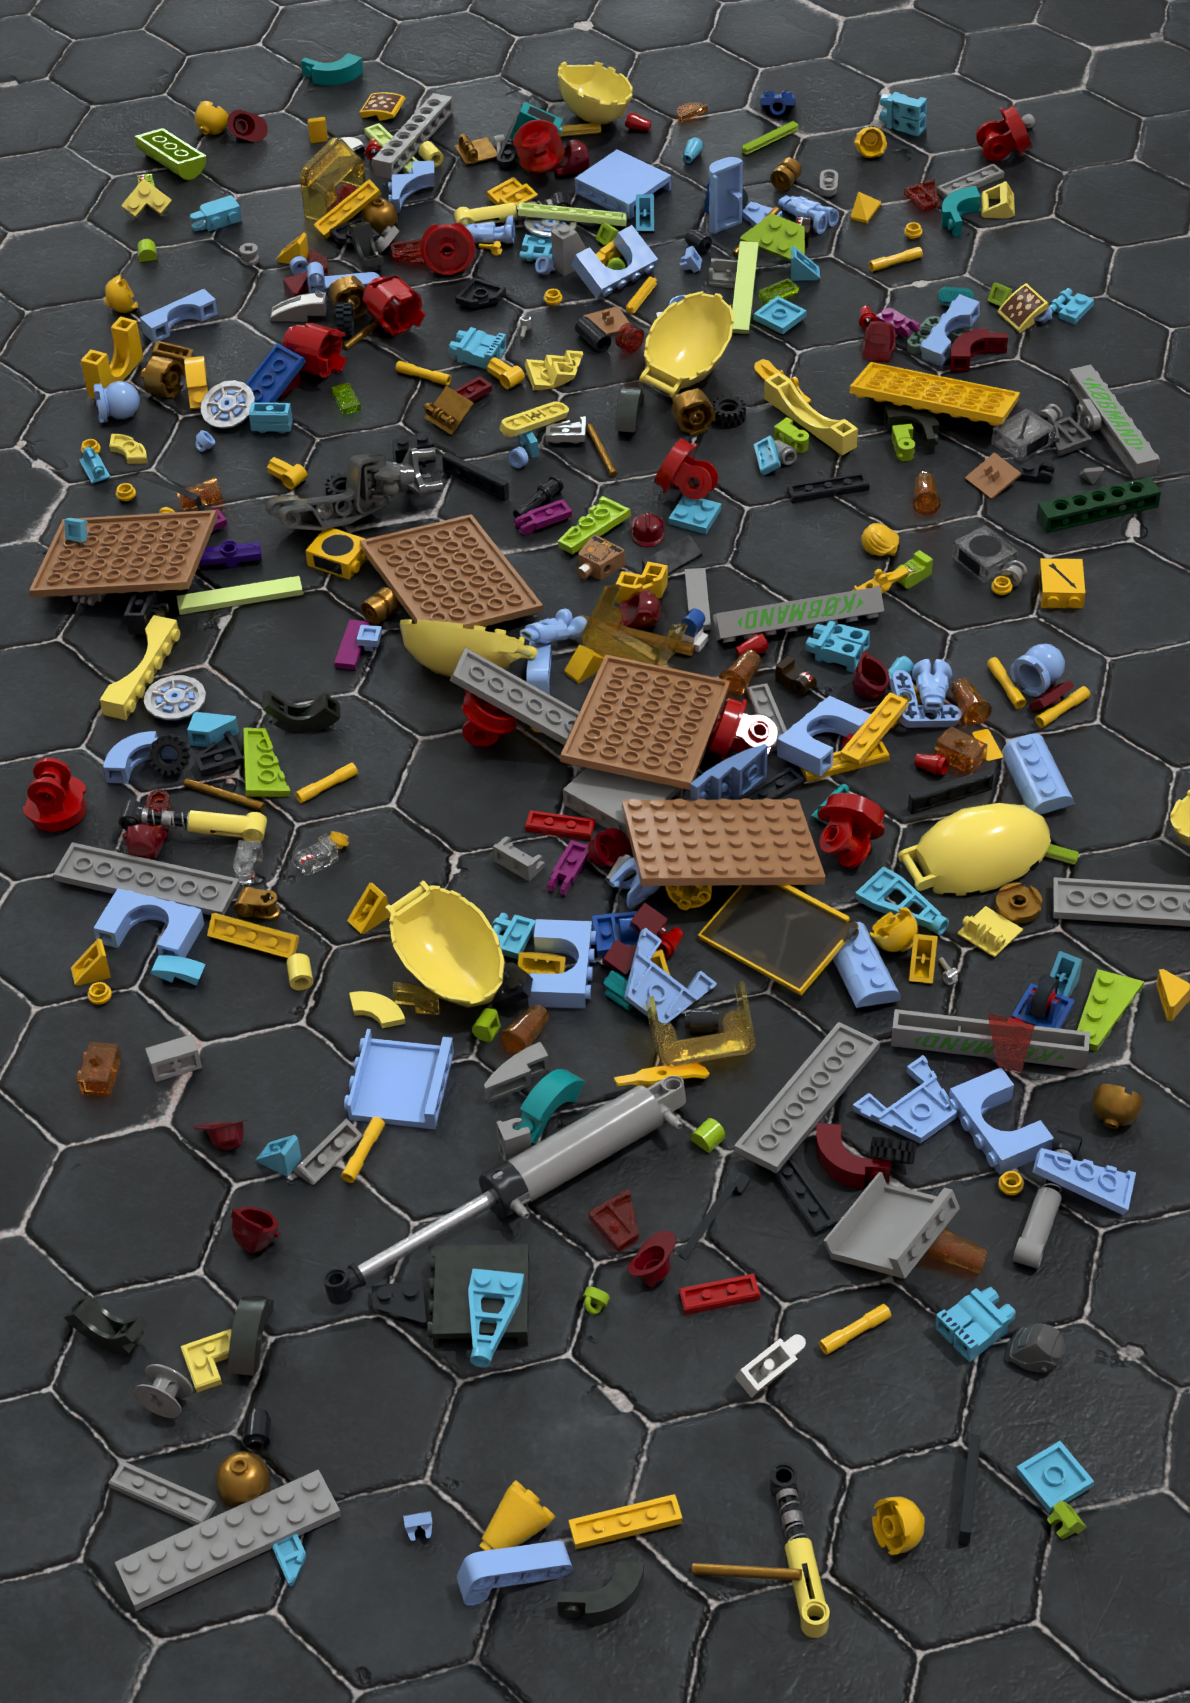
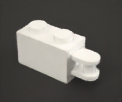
M796 1334L786 1342H783L780 1338L735 1376L736 1380L751 1398L796 1362V1355L801 1352L806 1344L804 1337Z

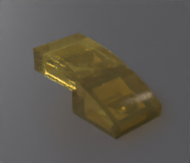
M394 981L392 992L393 1000L396 1004L415 1005V1013L439 1015L438 996L419 986Z

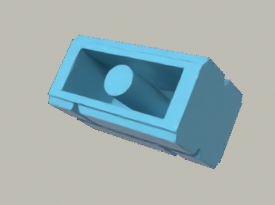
M252 402L249 410L251 431H258L260 433L267 431H277L278 433L290 432L293 420L291 404Z

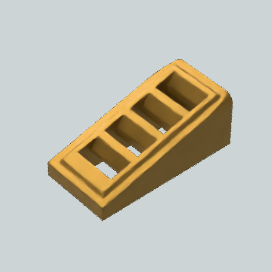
M156 341L152 356L169 358L185 364V358L192 357L193 349Z

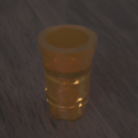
M927 471L920 472L915 478L913 508L919 514L931 515L939 510L941 499L938 495L933 474Z
M216 476L185 488L199 495L202 504L224 503ZM177 493L182 510L197 508L195 500Z
M746 650L744 654H741L727 669L720 673V679L730 681L728 693L741 695L745 692L748 683L761 664L760 656L753 650Z
M961 678L953 683L951 691L961 710L964 722L971 726L985 722L991 715V705L980 695L976 687L968 679Z
M532 1005L510 1026L501 1031L499 1040L505 1050L515 1055L530 1047L550 1020L547 1010L541 1005Z
M945 1227L931 1245L927 1258L943 1261L967 1271L970 1269L976 1273H981L989 1250L979 1247L977 1243L967 1240Z

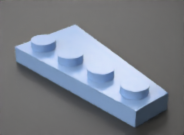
M1043 1148L1038 1151L1033 1167V1173L1123 1216L1129 1209L1136 1172H1119L1117 1167L1106 1165L1105 1168L1093 1165V1161L1083 1159V1161L1073 1160L1070 1155Z

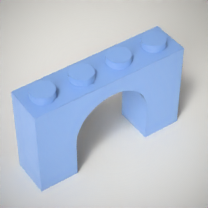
M632 225L618 232L613 241L624 256L627 268L613 270L606 267L590 247L576 254L571 263V266L596 299L601 296H608L614 289H621L627 282H634L642 274H649L655 269L654 266L658 258Z
M829 696L778 737L776 742L777 756L821 776L833 766V747L815 740L812 736L824 732L837 733L845 737L848 734L855 735L871 714Z
M118 888L94 926L96 940L98 938L102 939L103 945L119 948L126 934L135 924L145 920H159L168 925L157 943L159 955L185 958L202 930L204 920L202 910L196 907Z
M536 919L534 931L535 952L566 954L575 959L577 963L572 969L560 974L530 973L533 982L530 997H528L529 1006L585 1009L586 999H591V985H588V981L593 979V967L589 966L590 963H594L595 949H591V945H596V931H592V921Z
M1002 1068L950 1088L948 1100L957 1111V1116L963 1129L969 1131L976 1147L982 1149L989 1165L994 1167L1000 1175L1034 1161L1041 1148L1052 1151L1054 1140L1041 1120L1015 1131H1000L984 1121L982 1115L987 1110L1012 1100L1014 1084Z

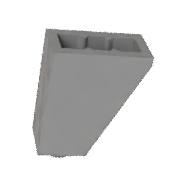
M565 224L551 231L553 267L563 276L575 271L571 266L575 255L587 249L578 233Z

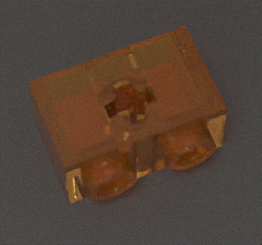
M950 726L936 740L935 755H944L945 758L949 759L950 765L971 775L986 761L988 745Z
M89 1043L87 1051L83 1052L82 1069L78 1070L76 1082L80 1084L83 1095L111 1097L122 1060L118 1044Z

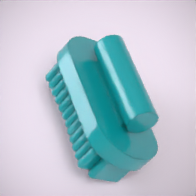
M942 287L938 292L937 298L941 305L950 306L951 302L955 301L959 294L974 299V293L967 288Z
M611 971L603 981V984L608 987L605 996L629 1011L633 1005L624 999L628 978L617 971Z

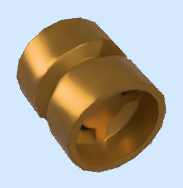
M790 157L785 158L771 173L770 181L776 189L785 191L801 175L802 168L797 160Z
M383 587L373 596L362 602L360 608L367 621L372 625H379L387 619L386 616H390L399 610L400 602L391 589Z

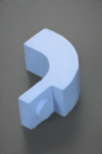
M156 731L131 735L118 742L109 751L103 766L106 783L129 782L133 768L145 760H150L148 759L150 754L148 750L152 746V742L157 740ZM166 746L161 752L162 759L176 760L177 752L173 747Z

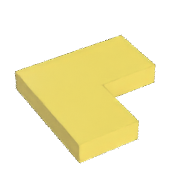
M231 1329L181 1346L196 1393L222 1384L215 1363L229 1358Z

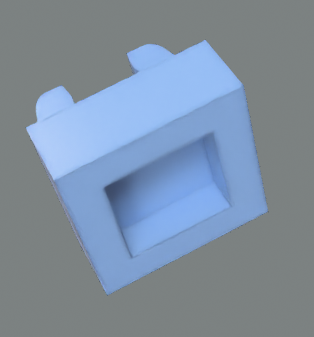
M693 246L686 248L685 255L681 257L683 263H680V266L684 271L689 269L693 273L700 271L702 258Z
M361 625L356 639L357 645L364 646L365 651L373 652L374 647L379 645L382 627Z
M430 1511L403 1516L405 1529L411 1541L415 1540L414 1533L419 1525L425 1530L426 1538L431 1537L432 1517Z

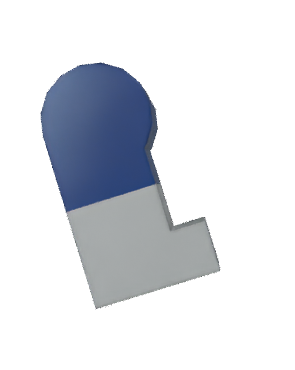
M693 608L681 621V641L693 643L695 645L694 651L700 652L708 642V634L703 633V623L706 618L701 610Z

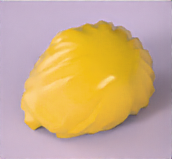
M872 126L863 128L855 137V147L865 158L880 157L887 148L886 137L879 128Z
M873 523L861 535L862 546L871 555L894 556L898 549L899 535L883 524Z

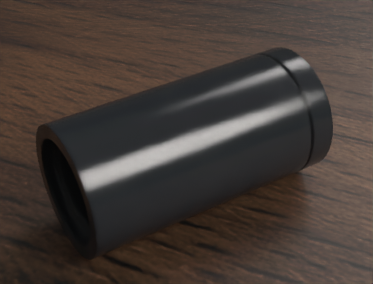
M583 317L577 321L575 331L595 350L605 352L610 347L611 337L591 319Z

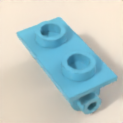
M90 447L84 448L83 458L79 459L91 483L111 478L99 455L95 454V451Z

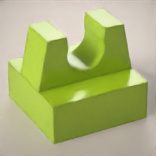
M602 222L596 240L606 246L615 239L618 230L608 223Z
M993 283L987 301L1002 306L1012 295V289L998 283Z
M1062 1500L1053 1506L1055 1510L1047 1519L1053 1526L1062 1521V1528L1056 1532L1062 1539L1074 1533L1079 1534L1086 1528V1525L1071 1505Z

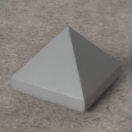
M1085 468L1079 475L1094 485L1103 473L1104 468Z

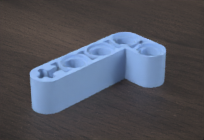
M312 262L307 266L309 293L326 292L327 301H330L329 286L331 282L341 277L354 275L366 288L370 281L380 276L375 272L324 276L323 266L320 263Z
M530 641L529 646L535 647L538 654L536 658L528 659L527 683L550 695L549 681L552 644L551 642L543 644Z
M552 1541L472 1553L463 1560L456 1579L464 1603L468 1606H474L484 1602L492 1588L563 1578L572 1572L573 1567L565 1544L562 1541Z

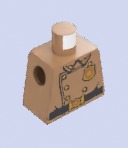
M595 534L578 553L577 574L582 579H586L591 575L598 580H603L625 566V550Z

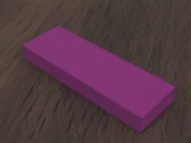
M349 619L334 661L335 668L356 670L364 647L357 645L356 639L360 626H370L369 621Z

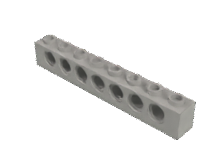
M433 93L378 154L373 157L371 162L373 174L392 179V175L398 174L417 153L420 145L426 142L453 113L452 97Z

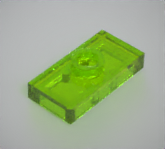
M787 278L759 290L758 297L767 304L777 296L785 299L799 293V287Z
M350 383L331 387V392L343 415L361 410V404Z

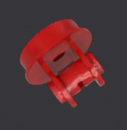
M1013 105L1005 110L1001 107L999 110L1002 119L988 121L982 124L976 132V140L982 147L983 155L990 161L1002 160L1014 149H1017L1020 157H1023V152L1033 148L1026 126L1015 106Z
M533 120L525 123L518 129L513 139V145L516 147L521 167L530 172L542 173L552 170L561 162L565 149L562 146L561 137L556 125L546 120Z
M454 223L453 225L432 224L422 236L420 243L421 256L425 264L432 271L444 275L456 274L467 269L473 261L475 241L471 232L461 223Z
M681 438L673 446L654 479V483L663 488L664 494L677 485L684 496L689 499L698 500L705 497L716 487L718 483L716 468L708 461H698L693 458L698 444L694 443L692 445Z
M465 690L466 694L464 704L462 705V712L468 721L463 725L462 734L467 742L475 746H490L498 740L499 734H507L516 729L517 718Z
M728 698L721 715L717 719L708 751L721 756L720 761H724L729 749L738 754L750 748L766 744L769 753L771 746L776 741L777 728L771 719L763 715L750 716L744 713L746 699L739 702Z
M55 758L40 759L34 765L33 774L37 780L29 784L27 790L28 798L26 806L23 807V813L36 828L43 831L57 832L71 828L86 813L87 804L84 797L86 786L81 780L71 776L69 766L63 761Z
M850 793L830 795L826 805L821 807L818 813V818L821 821L828 822L820 836V848L827 854L838 853V861L845 868L857 867L866 859L870 852V840L878 839L884 835L885 826L882 822L885 813L883 809L872 800Z

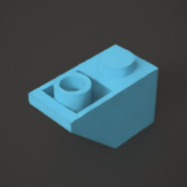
M202 712L193 713L187 729L190 745L208 747L214 741L216 743L224 739V733L230 731L233 737L238 735L239 732L236 716Z

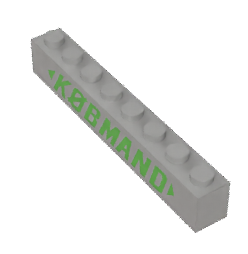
M1091 364L1070 369L1068 386L1079 401L1087 398L1092 401L1101 416L1102 426L1100 431L1133 478L1139 479L1157 474L1158 465L1160 464L1158 454L1153 451L1150 443L1142 436L1141 431L1137 429L1132 418H1129L1124 407L1119 404L1116 396L1111 393L1107 384L1100 378L1099 373L1095 371Z
M879 586L716 613L713 615L717 640L723 639V643L736 641L735 637L743 636L744 640L758 633L770 636L777 634L776 630L784 629L785 633L798 631L797 627L805 626V629H812L818 623L824 622L827 626L829 621H834L838 624V620L846 619V623L858 621L860 616H866V619L879 617L878 613L884 612L881 587Z
M895 1009L891 1046L1086 1069L1090 1032Z

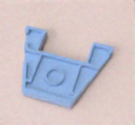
M644 928L639 935L624 999L662 1027L714 988L717 983L705 973L699 971L687 988L650 960L662 940L647 928Z
M923 1055L908 1065L906 1071L920 1086L888 1108L884 1107L876 1098L868 1093L853 1104L852 1110L920 1144L956 1119L957 1111L948 1101L947 1093L944 1088L940 1087L937 1082V1076L934 1071L930 1070L928 1061Z

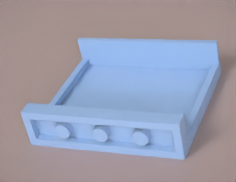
M615 150L575 178L576 194L613 212L626 213V218L628 219L634 217L636 195L653 194L661 187L668 191L671 190L670 174L619 150Z
M367 1029L365 1038L360 1040V1057L355 1059V1076L350 1078V1095H346L344 1101V1109L348 1110L349 1120L370 1122L372 1117H379L384 1120L385 1124L436 1129L454 1054L452 1038L443 1037L441 1046L372 1039L371 1029Z

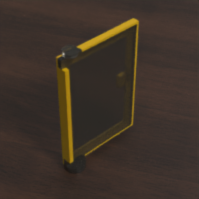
M737 885L739 888L701 930L698 937L700 940L802 996L848 940L852 942L856 940L859 935L858 923L850 920L849 916L790 885Z

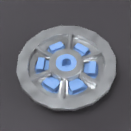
M526 217L524 221L526 230L533 235L551 238V231L566 224L573 230L577 226L576 221Z
M235 380L224 381L215 385L206 393L201 402V413L204 420L213 427L220 429L232 428L249 417L250 406L252 402L255 403V397L251 388L245 383Z
M172 675L156 681L145 692L144 704L147 711L156 718L180 720L190 717L194 712L200 710L205 703L206 692L203 685L195 678L185 675Z

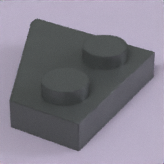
M1070 416L1053 422V434L1058 456L1091 445L1092 438Z

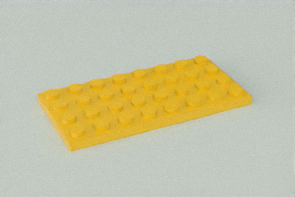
M870 362L850 385L849 393L855 394L859 398L871 397L878 402L890 401L898 406L909 405L913 409H928L936 414L943 412L955 418L962 416L975 422L980 420L986 421L994 426L1004 423L1020 397V392Z

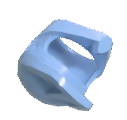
M634 857L625 862L609 881L612 887L630 889L626 901L629 909L642 903L661 887L641 886ZM629 870L636 871L637 874L634 877L623 881L625 874Z

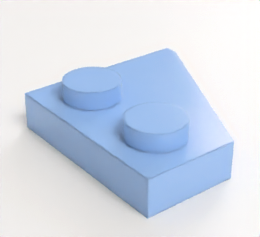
M750 202L742 210V217L754 227L773 208ZM780 211L777 216L782 217V212Z

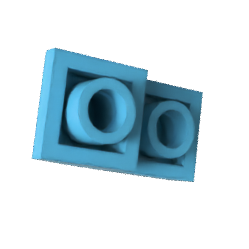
M158 955L150 974L171 983L174 977H177L197 986L206 964L179 956Z

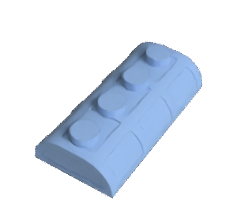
M723 158L709 166V232L711 234L742 223L743 161L739 158Z
M1028 734L1013 739L1004 746L1002 750L1004 762L1026 807L1041 815L1075 804L1041 735Z
M852 922L858 925L859 928L834 956L833 961L856 1008L900 1001L901 994L896 988L867 927L861 922ZM832 927L825 933L823 941L826 947L840 933V929Z

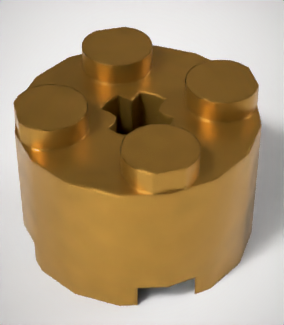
M354 275L341 277L331 282L329 286V300L335 310L336 303L352 302L354 319L363 316L367 306L362 301L365 291L362 282Z
M152 356L146 368L141 371V379L144 380L146 392L149 394L175 398L183 388L180 382L181 375L185 376L183 365L179 361Z
M698 388L687 390L675 395L673 398L672 414L681 431L687 432L692 436L700 435L708 430V426L712 421H715L714 408L702 390Z

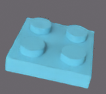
M779 296L754 313L755 321L781 334H784L807 317V310Z
M683 495L669 517V525L707 534L719 515L722 504L702 498L693 500Z
M1061 1441L1016 1466L1018 1476L1049 1513L1055 1510L1053 1506L1060 1500L1067 1503L1091 1489L1094 1485V1480Z

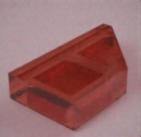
M309 249V264L318 262L323 266L324 273H328L327 257L313 249Z

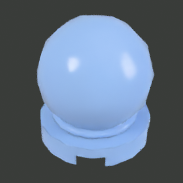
M116 381L110 383L106 388H102L101 383L93 384L100 423L108 422L107 417L110 416L115 419L125 420L132 417L138 410L140 396L133 385L123 381Z
M1038 644L1029 648L1025 655L1015 660L1010 667V674L1013 682H1018L1023 688L1022 692L1029 696L1037 697L1047 691L1050 684L1060 679L1064 673L1065 659L1061 651L1053 645Z

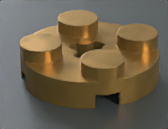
M1010 883L999 890L996 896L995 909L998 914L1016 925L1028 923L1039 918L1042 896L1032 886L1027 888L1023 887L1022 883ZM1015 901H1018L1019 903H1023V905H1016L1014 903Z

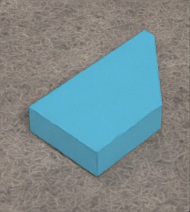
M298 1534L280 1541L285 1542L281 1545L276 1543L272 1546L289 1587L294 1585L307 1557Z

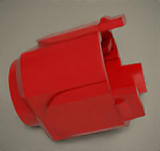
M396 275L388 278L377 277L370 281L365 288L362 301L367 306L366 310L385 332L393 336L407 331L413 324L420 327L426 315L421 310V298L401 278Z
M305 323V325L291 326L284 336L282 346L306 360V363L299 370L301 372L326 378L333 371L342 372L347 362V358L340 356L342 348L341 337L345 336V332L314 323Z

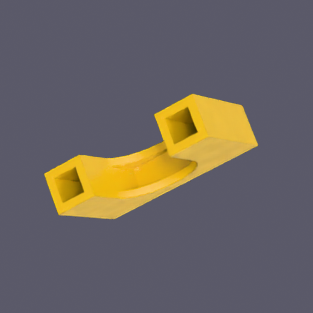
M120 316L111 326L114 353L110 365L106 353L91 349L81 359L89 398L95 399L93 384L101 383L102 388H106L110 383L123 381L144 358L137 321Z

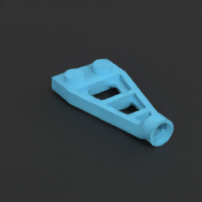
M884 866L855 892L856 900L873 910L885 914L892 912L895 915L900 913L898 908H908L913 903H917L924 909L919 915L912 913L917 924L930 929L938 935H942L949 925V919L942 916L903 877ZM894 890H899L906 897L899 905L886 902L884 899Z
M472 1269L468 1295L473 1344L470 1362L477 1367H488L491 1365L492 1357L520 1303L524 1285V1274ZM482 1298L505 1300V1304L498 1314L483 1312L481 1308ZM480 1322L497 1324L494 1335H480Z

